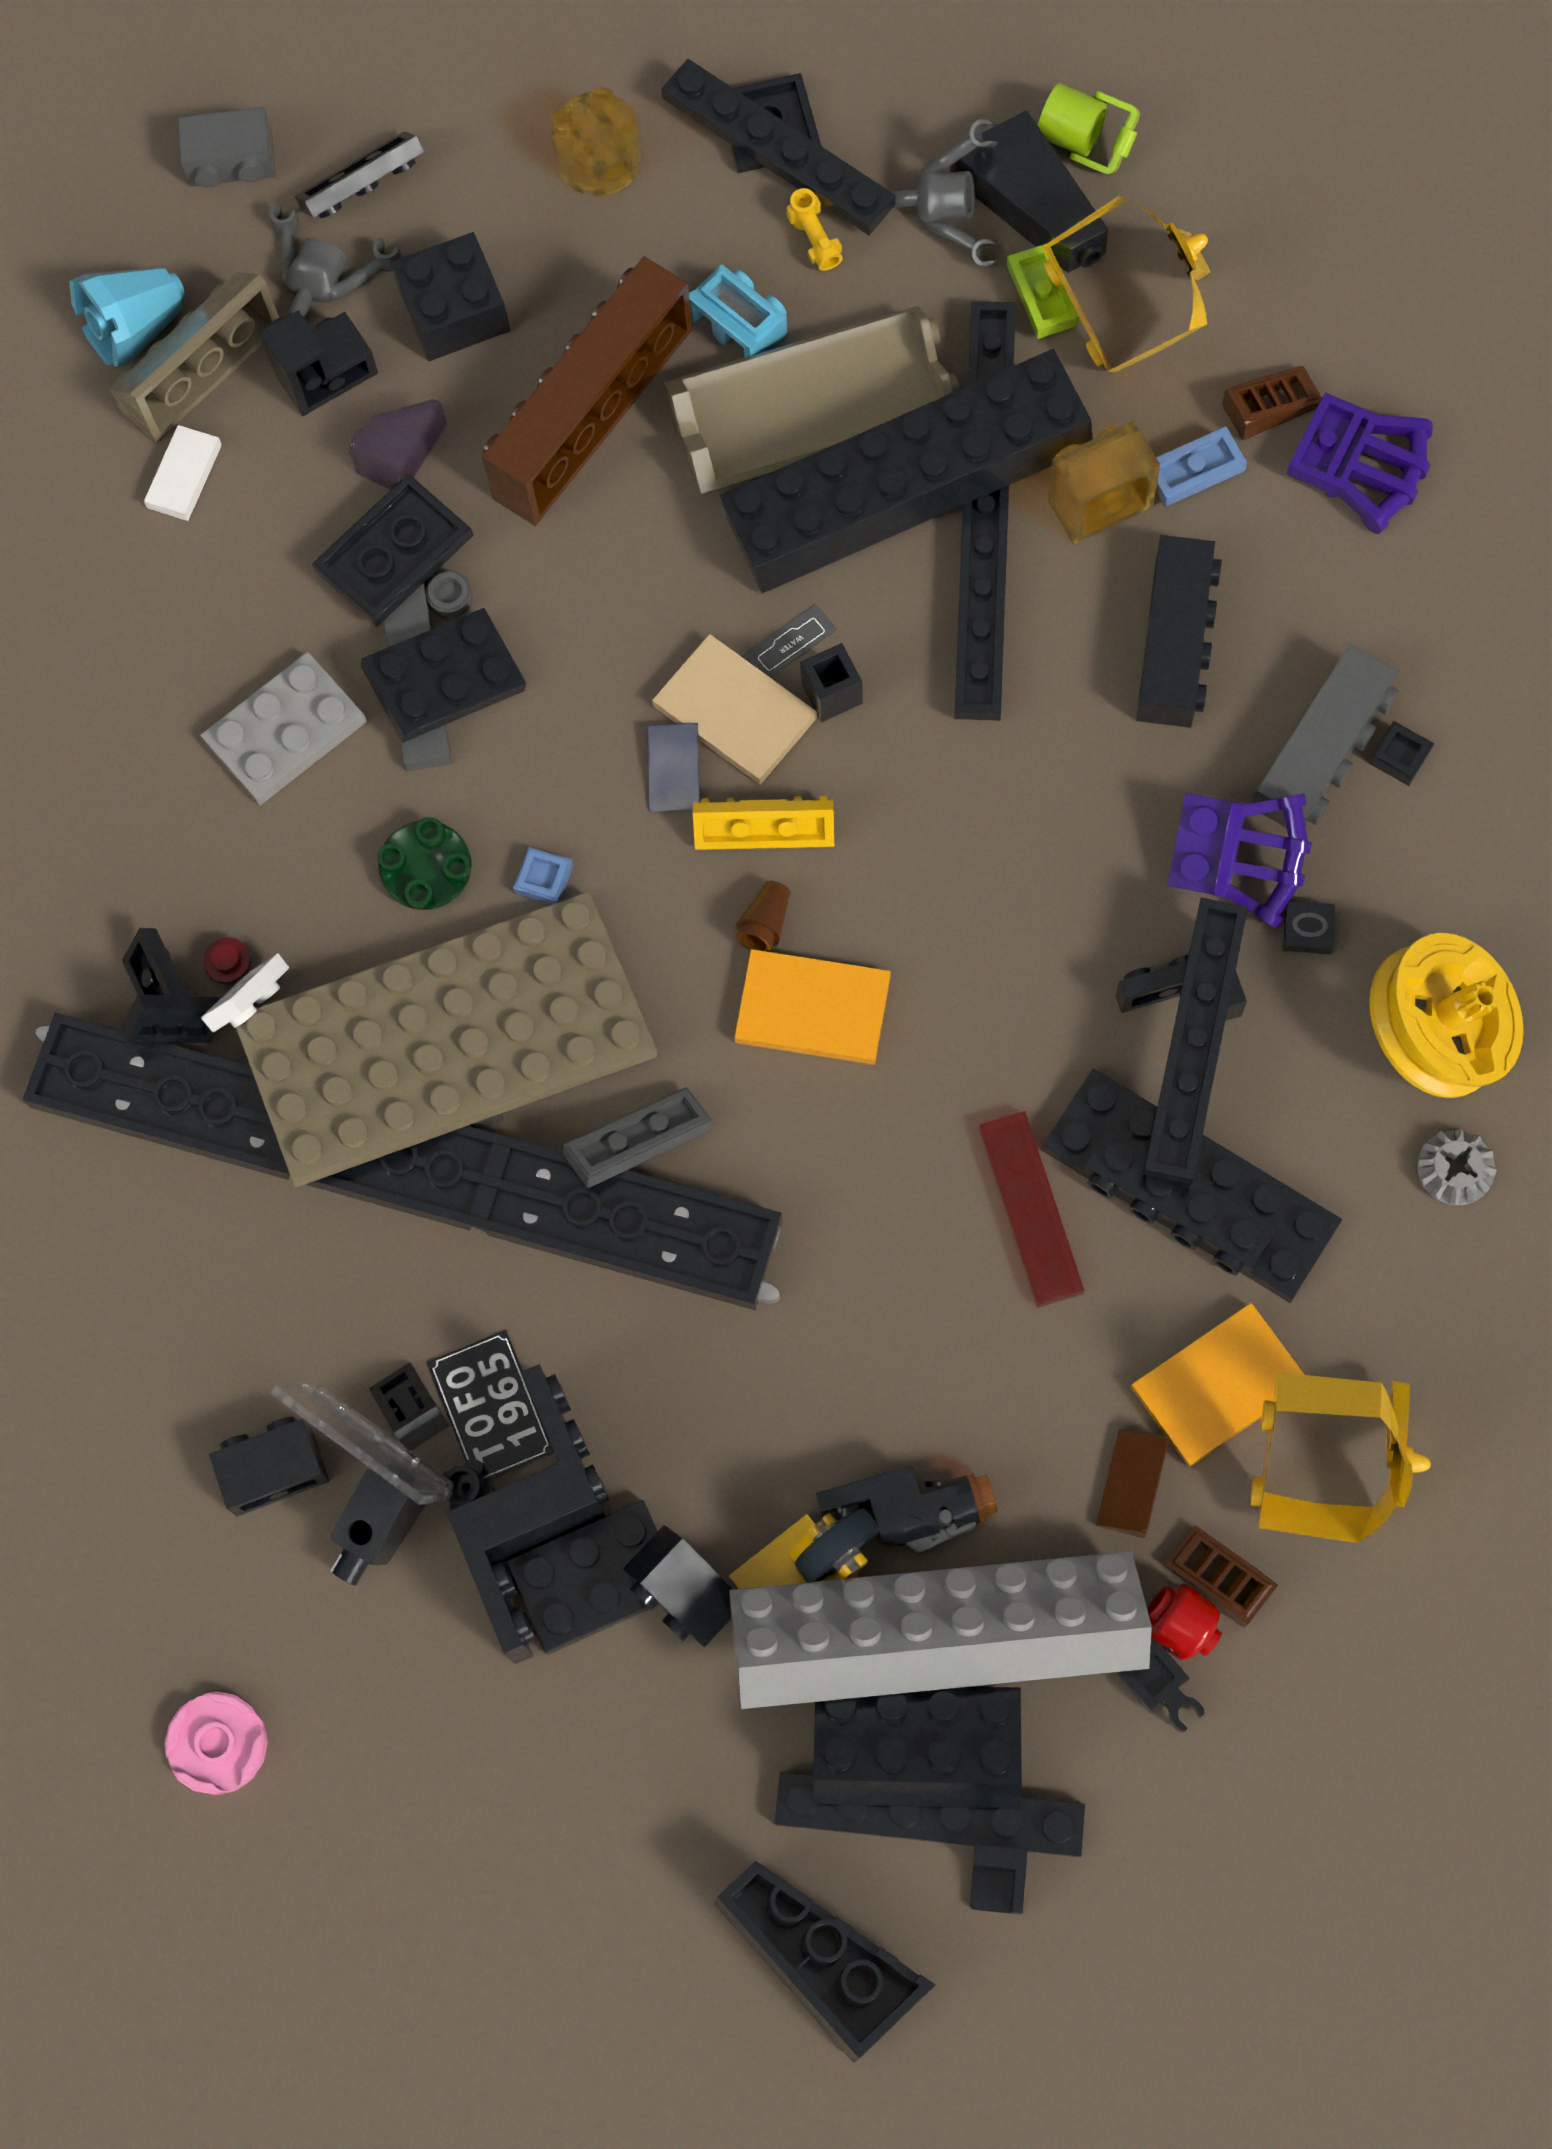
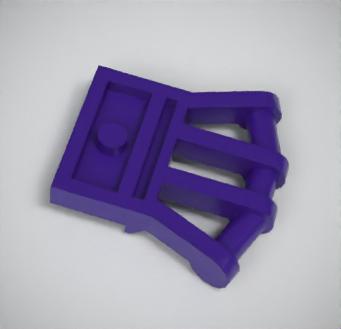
M1325 392L1288 465L1286 474L1327 491V496L1340 497L1361 516L1364 525L1371 532L1380 534L1389 525L1388 520L1405 505H1411L1418 494L1416 485L1419 480L1426 477L1430 469V464L1427 461L1428 439L1432 437L1433 423L1425 418L1378 415ZM1371 434L1406 436L1409 439V451ZM1362 452L1401 468V477H1395L1358 461ZM1349 478L1384 492L1389 496L1376 506L1349 481Z
M1185 793L1167 886L1212 894L1214 896L1228 897L1239 905L1247 906L1248 911L1269 925L1278 928L1284 919L1281 916L1284 908L1298 887L1304 885L1305 874L1301 873L1305 853L1310 854L1312 842L1308 841L1302 806L1307 805L1305 793L1249 804ZM1283 810L1288 837L1242 828L1244 817ZM1244 841L1285 849L1283 868L1278 869L1236 861L1239 842ZM1233 873L1279 882L1265 904H1262L1231 884Z

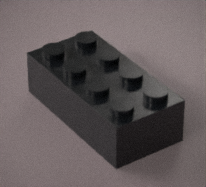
M970 1686L815 1702L814 1804L1020 1808L1022 1788L1021 1687Z

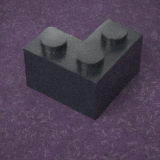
M297 310L289 316L275 319L266 329L260 331L275 375L302 417L378 374L371 349L346 312L334 318L322 320L312 330L300 311Z

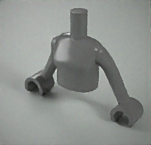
M980 119L972 124L970 135L938 155L923 167L917 179L916 189L892 190L891 192L896 195V205L893 208L917 207L919 219L923 222L926 229L971 251L973 260L978 265L993 267L997 266L1000 261H987L984 257V249L990 244L998 245L999 242L997 240H978L955 226L942 222L950 219H968L973 216L975 194L971 172H942L941 170L946 169L978 146L992 148L998 144L995 141H984L982 139V131L986 126H996L998 124L995 121Z
M273 204L270 208L269 214L273 227L277 234L281 235L282 263L280 278L288 290L296 294L287 311V316L299 310L305 318L312 301L329 302L340 299L359 287L381 269L388 272L393 271L391 262L402 258L398 244L394 246L392 253L383 255L385 250L383 239H376L373 244L375 257L338 282L348 260L346 254L332 244L307 238L296 258L294 234L299 229V220L295 209L291 210V214L287 219L281 220L282 209L280 204Z

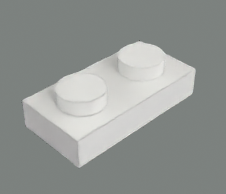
M278 953L249 971L201 1019L212 1032H215L229 1022L234 1028L238 1027L257 1011L253 1006L254 1002L259 1005L280 989L276 981L289 969V966Z

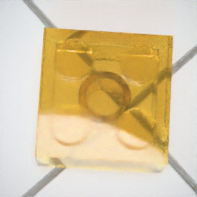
M1133 420L1121 427L1119 425L1110 426L1101 431L1095 439L1083 445L1073 444L1065 447L1052 459L1048 503L1073 545L1153 507L1160 463L1135 421Z

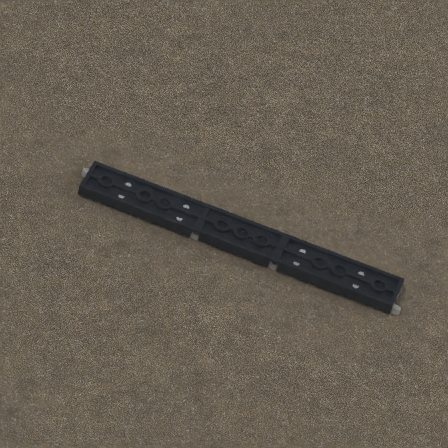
M56 1012L50 1026H42L36 1029V1035L43 1042V1046L22 1099L30 1108L279 1178L289 1179L290 1174L250 1066L165 1042H126L121 1030ZM465 1126L306 1184L469 1231L471 1227H475L485 1231L488 1236L755 1311L758 1303L773 1304L780 1300L779 1291L771 1284L763 1282L772 1250L775 1249L780 1234V1227L783 1221L782 1212L629 1170L587 1188L564 1157L563 1152L470 1126Z

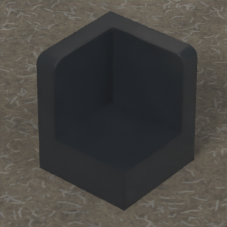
M982 1844L975 1845L970 1895L971 1909L1016 1915L1023 1913L1028 1849Z

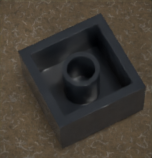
M474 232L391 262L399 292L428 362L511 331L504 301Z

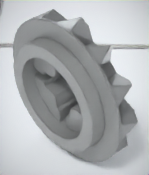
M1462 1128L1437 1133L1424 1144L1417 1160V1172L1422 1186L1433 1198L1449 1205H1467L1482 1198L1491 1188L1497 1171L1493 1159V1150L1488 1149L1482 1142L1480 1135L1464 1132ZM1464 1152L1469 1154L1466 1158L1465 1168L1470 1173L1466 1175L1460 1172L1455 1177L1452 1176L1449 1182L1445 1180L1449 1174L1447 1171L1450 1168V1164L1445 1158L1448 1156L1450 1159L1455 1160L1459 1155L1462 1156Z

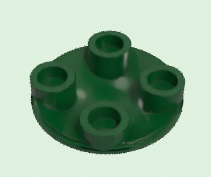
M425 817L420 821L408 823L400 827L389 836L378 852V871L383 887L394 900L412 909L431 910L447 905L462 893L470 878L472 863L467 844L454 829L442 824L433 817Z

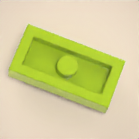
M1044 245L1007 256V268L1037 339L1077 327L1080 320L1063 284L1056 287L1043 263L1049 260L1043 248Z

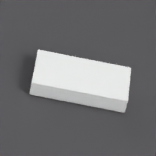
M178 425L144 499L147 509L189 521L222 446L219 437Z

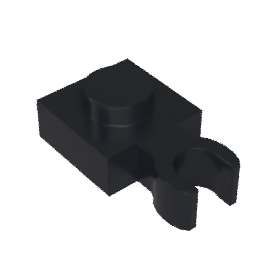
M1153 1641L1150 1646L1149 1669L1117 1672L1121 1680L1150 1713L1162 1703L1168 1710L1170 1723L1181 1733L1188 1729L1178 1718V1711L1181 1707H1191L1199 1718L1205 1714L1203 1706L1196 1699L1185 1696L1179 1689L1190 1679L1189 1676L1164 1647L1156 1641Z

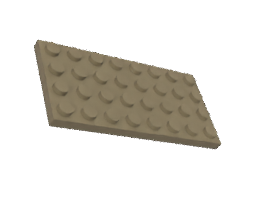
M590 892L256 1008L257 1011L249 1019L236 1027L295 1188L657 1057L655 1043Z

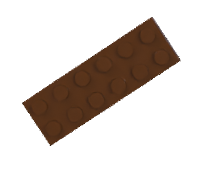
M645 256L642 257L634 269L630 267L623 273L618 282L617 290L608 301L603 300L597 305L591 316V322L583 332L571 337L565 347L564 355L554 368L548 367L542 373L537 383V389L527 401L522 400L516 405L507 426L500 434H494L486 443L483 449L482 460L493 500L536 527L693 330L689 290L686 281Z

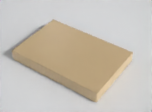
M711 634L707 636L652 700L653 707L674 723H698V740L759 785L762 784L817 719L816 710Z

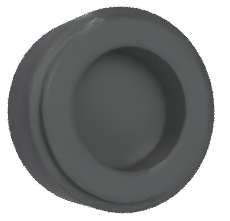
M440 572L430 579L426 587V598L429 607L439 617L446 619L460 617L468 611L472 604L473 594L467 578L458 572Z

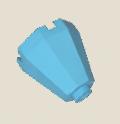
M155 267L90 273L69 281L71 304L76 316L85 313L88 322L87 325L82 326L83 332L89 343L107 365L114 364V366L119 367L133 360L183 310L182 298L185 297L184 287L178 276L173 272L169 274L165 268Z

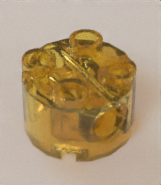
M597 87L591 92L572 97L553 112L551 116V137L556 165L562 180L568 186L582 194L583 190L594 191V196H608L622 191L634 181L639 172L638 166L642 160L639 126L633 109L622 98L615 96L609 88Z

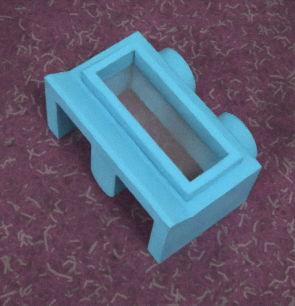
M721 264L703 283L689 293L692 323L694 324L704 315L711 321L712 333L715 339L722 345H725L731 338L744 348L745 358L775 349L788 336L787 312L782 303L772 295H768L764 299L754 290V284L751 279L740 269H735L731 272Z

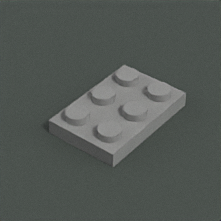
M306 652L200 736L208 748L257 804L261 806L364 725L367 720L362 711L309 652Z

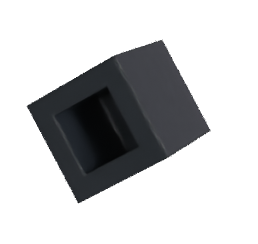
M842 643L800 662L801 684L814 709L817 711L821 722L863 704L862 679Z

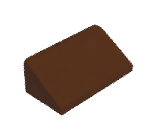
M1119 1429L1096 1526L1145 1538L1169 1437Z

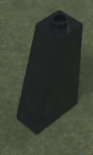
M1027 110L982 133L984 141L998 142L995 147L986 148L978 146L950 165V172L970 171L974 181L975 197L1035 247L1049 243L1095 212V209ZM1099 217L1051 246L1059 266L1069 273L1081 266L1084 268L1089 267L1099 261L1106 253L1108 228Z

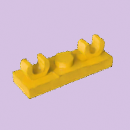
M795 796L793 801L779 799L740 800V802H735L731 797L727 798L726 802H709V798H703L700 803H693L695 850L834 847L833 800H828L826 796H820L819 800H802L801 796Z

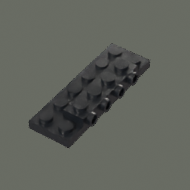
M1093 1068L1042 1145V1151L1089 1179L1087 1182L1088 1186L1098 1194L1110 1199L1115 1195L1130 1205L1129 1211L1140 1220L1149 1224L1157 1221L1172 1230L1170 1233L1171 1237L1181 1245L1195 1250L1198 1246L1214 1256L1212 1259L1213 1263L1223 1271L1235 1276L1240 1272L1291 1303L1340 1225L1342 1218L1205 1135H1202L1192 1185L1144 1175L1157 1106Z

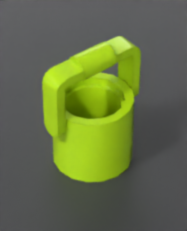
M1058 83L1045 103L1038 127L1048 142L1071 151L1069 159L1102 173L1114 174L1117 172L1123 157L1127 158L1138 133L1134 130L1140 117V111L1134 105L1096 90L1094 96H1091L1063 83ZM1108 103L1130 113L1125 125L1121 126L1116 138L1109 164L1105 166L1086 157L1093 150L1101 134L1108 113Z

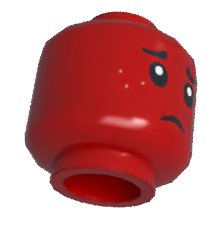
M1180 1584L1174 1588L1168 1585L1164 1586L1147 1607L1152 1626L1151 1639L1162 1645L1164 1649L1180 1660H1188L1197 1653L1203 1656L1208 1655L1221 1638L1222 1632L1217 1629L1220 1618L1219 1609L1189 1585Z

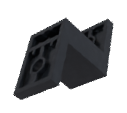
M540 1364L521 1373L559 1464L447 1512L502 1651L514 1664L533 1657L529 1643L537 1639L526 1613L522 1612L520 1606L514 1608L510 1597L517 1595L518 1592L507 1566L504 1567L502 1562L606 1517L601 1504L609 1500L594 1465L586 1468L584 1466L582 1458L589 1456L590 1453L575 1420L572 1419L566 1422L563 1414L571 1411V1407L556 1374L546 1377Z

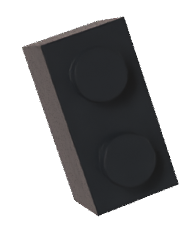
M295 1417L276 1420L266 1427L268 1432L249 1438L247 1434L231 1437L220 1444V1450L209 1454L226 1508L236 1517L330 1482L312 1428L303 1418L297 1421Z
M663 1525L623 1568L636 1582L630 1588L631 1592L650 1610L658 1604L667 1613L666 1617L662 1620L663 1624L683 1642L690 1635L705 1647L731 1619L729 1590L733 1589L682 1537L666 1525Z

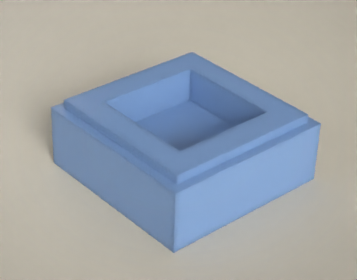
M528 847L513 887L514 893L550 905L561 902L574 866L572 859Z

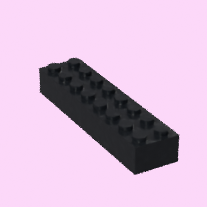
M1053 348L720 495L730 527L763 594L1094 448L1092 422Z

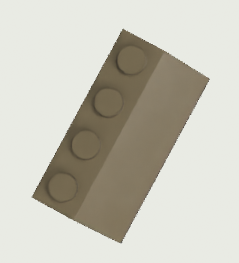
M236 272L227 282L217 285L210 297L195 311L187 313L181 319L177 328L164 340L154 343L148 350L147 355L132 369L124 371L117 378L115 385L109 389L119 411L155 443L263 344L260 331L266 329L271 322L279 318L266 280L259 274Z

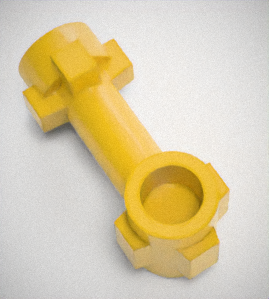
M806 188L794 191L790 197V205L786 207L787 218L790 224H793L799 230H804L813 246V248L808 250V257L811 263H816L821 271L831 270L843 260L841 254L842 245L838 238L828 239L817 217V214L821 212V203L814 192Z

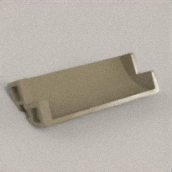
M915 306L663 382L678 435L684 444L687 454L686 458L700 493L703 494L769 474L960 390L955 374H948L937 359L935 345L940 344L941 340L935 319L933 317L928 319L920 307Z

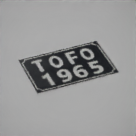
M507 1330L427 1362L465 1462L468 1459L481 1461L484 1465L483 1475L485 1480L554 1452L521 1373L522 1369Z

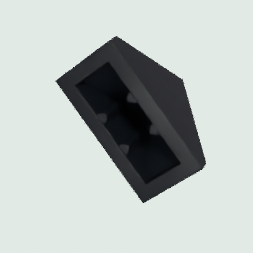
M411 1362L369 1388L393 1433L408 1452L450 1426Z

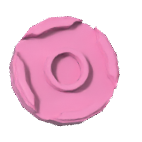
M215 1691L190 1700L178 1709L168 1725L164 1746L169 1765L178 1781L196 1792L221 1795L237 1791L254 1778L264 1762L268 1740L265 1724L252 1705L236 1695Z

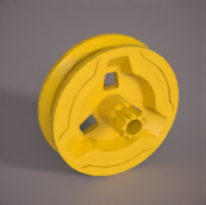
M1430 934L1413 942L1410 946L1394 952L1377 969L1372 981L1369 998L1373 1029L1379 1045L1389 1062L1413 1086L1433 1096L1457 1098L1470 1094L1481 1086L1498 1081L1513 1068L1523 1043L1524 1030L1520 1003L1513 985L1504 970L1482 947L1456 934ZM1458 986L1461 988V990L1453 993ZM1415 998L1425 1000L1426 1007L1421 1010L1416 1007ZM1452 1037H1460L1465 1054L1458 1052Z

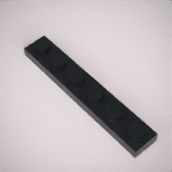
M687 59L661 88L662 99L796 188L811 190L823 206L868 236L896 205L895 194L690 59Z
M1200 898L1144 1175L1191 1185L1193 1183L1248 911L1247 906Z
M780 1772L775 1825L966 1846L982 1844L1028 1849V1852L1081 1857L1085 1804L1022 1797L1020 1798L1019 1809L814 1804L813 1776Z

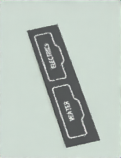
M814 604L741 655V657L771 677L837 631V629L820 608Z

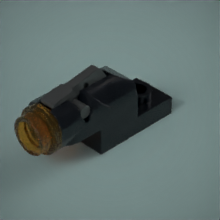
M909 1466L816 1493L822 1518L830 1513L836 1520V1523H838L849 1514L870 1506L873 1518L880 1529L878 1535L881 1544L893 1546L906 1544L917 1554H922L974 1529L976 1524L986 1522L988 1515L998 1513L987 1474L975 1477L974 1473H970L958 1478L924 1481L925 1487L919 1488L913 1466Z

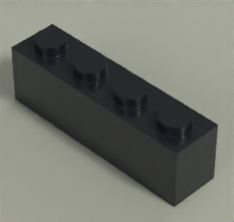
M1160 535L1136 721L1191 728L1194 713H1203L1207 685L1198 683L1200 669H1209L1212 643L1203 641L1205 628L1214 627L1217 601L1208 599L1210 586L1218 587L1222 564V559L1213 558L1215 541Z

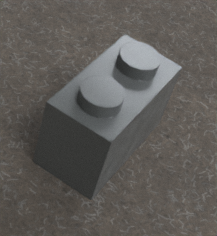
M264 107L178 117L181 163L190 187H213L219 183L235 181L255 182L262 178L276 177L273 133Z

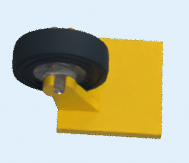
M864 1509L849 1514L838 1523L829 1513L816 1525L806 1514L731 1573L729 1578L738 1589L857 1578L860 1569L868 1562L860 1551L874 1539L880 1529L875 1520Z

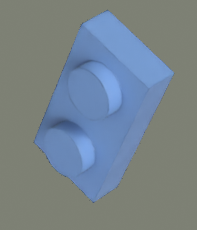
M1225 426L1147 461L1144 471L1164 507H1167L1244 472L1247 461Z

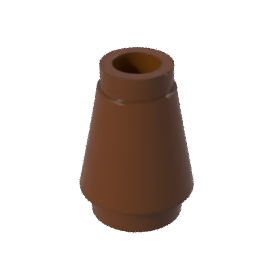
M776 881L765 882L763 888L737 921L736 928L738 932L736 939L742 946L749 950L770 952L772 946L779 944L788 899L791 895L790 890L785 885Z

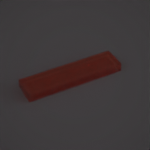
M1023 1111L979 1124V1131L1037 1308L1083 1295L1082 1281L1026 1112Z

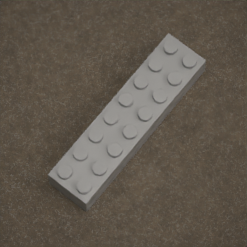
M1132 1551L729 1590L732 1638L741 1709L1149 1669L1152 1626Z

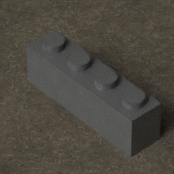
M1350 643L1256 790L1253 803L1305 793L1307 805L1302 806L1305 825L1308 822L1316 825L1330 800L1324 798L1332 784L1340 788L1353 766V763L1348 761V758L1354 748L1363 751L1376 729V726L1372 725L1371 721L1376 713L1379 711L1386 714L1397 697L1399 690L1393 687L1399 670ZM1283 810L1263 813L1266 817L1286 827Z

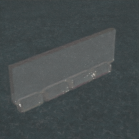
M306 1384L275 1385L271 1392L274 1397L417 1504L446 1502L450 1498L454 1486L450 1480L428 1464H421L418 1468L420 1464L419 1457L390 1436H385L381 1440L384 1435L381 1429L354 1409L347 1410V1404L323 1386L315 1385L314 1389Z

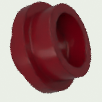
M221 938L214 941L206 949L203 965L206 973L212 980L221 984H232L241 980L248 973L251 965V956L247 947L241 941L235 938Z

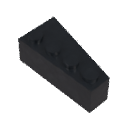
M757 1861L747 1868L715 1900L714 1905L853 2063L859 2060L936 1986V1984L921 1974L918 1975L899 1962L898 1958L888 1951L876 1946L854 1931L853 1927L837 1916L834 1917L812 1902V1899Z

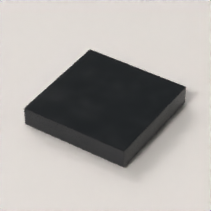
M801 73L734 88L822 146ZM730 144L737 173L765 167Z

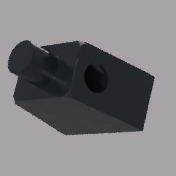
M367 1469L331 1534L330 1539L341 1546L343 1550L330 1571L343 1581L356 1586L369 1564H388L431 1495L392 1471ZM369 1526H371L372 1529L371 1540H369L367 1535Z

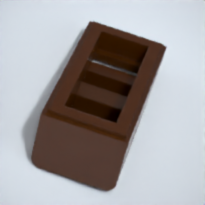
M1299 366L1247 381L1225 390L1222 405L1241 439L1246 440L1316 409L1322 397L1304 366ZM1298 382L1306 398L1299 399L1291 384ZM1282 389L1289 403L1283 404L1277 390ZM1268 395L1274 407L1268 408L1262 397ZM1253 401L1258 412L1252 413L1248 403Z
M1196 1525L1164 1564V1566L1243 1628L1251 1622L1278 1586L1260 1570ZM1201 1544L1207 1551L1195 1567L1190 1570L1183 1564L1196 1547ZM1216 1556L1224 1563L1210 1581L1207 1582L1200 1576ZM1233 1569L1240 1576L1224 1594L1217 1587L1230 1570ZM1249 1582L1256 1589L1241 1606L1234 1599L1246 1583Z

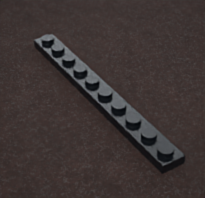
M971 302L968 386L1014 366L1016 303ZM1009 485L963 505L954 719L1001 721Z

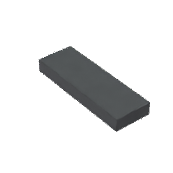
M686 1087L563 1144V1155L585 1186L590 1188L710 1131L712 1119Z

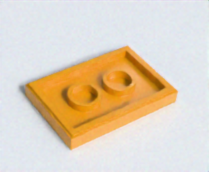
M751 949L736 1027L735 1043L875 1065L891 971Z
M1250 1303L1134 1382L1130 1388L1163 1434L1169 1437V1442L1189 1468L1262 1418L1264 1400L1273 1401L1277 1372L1305 1374L1254 1305Z

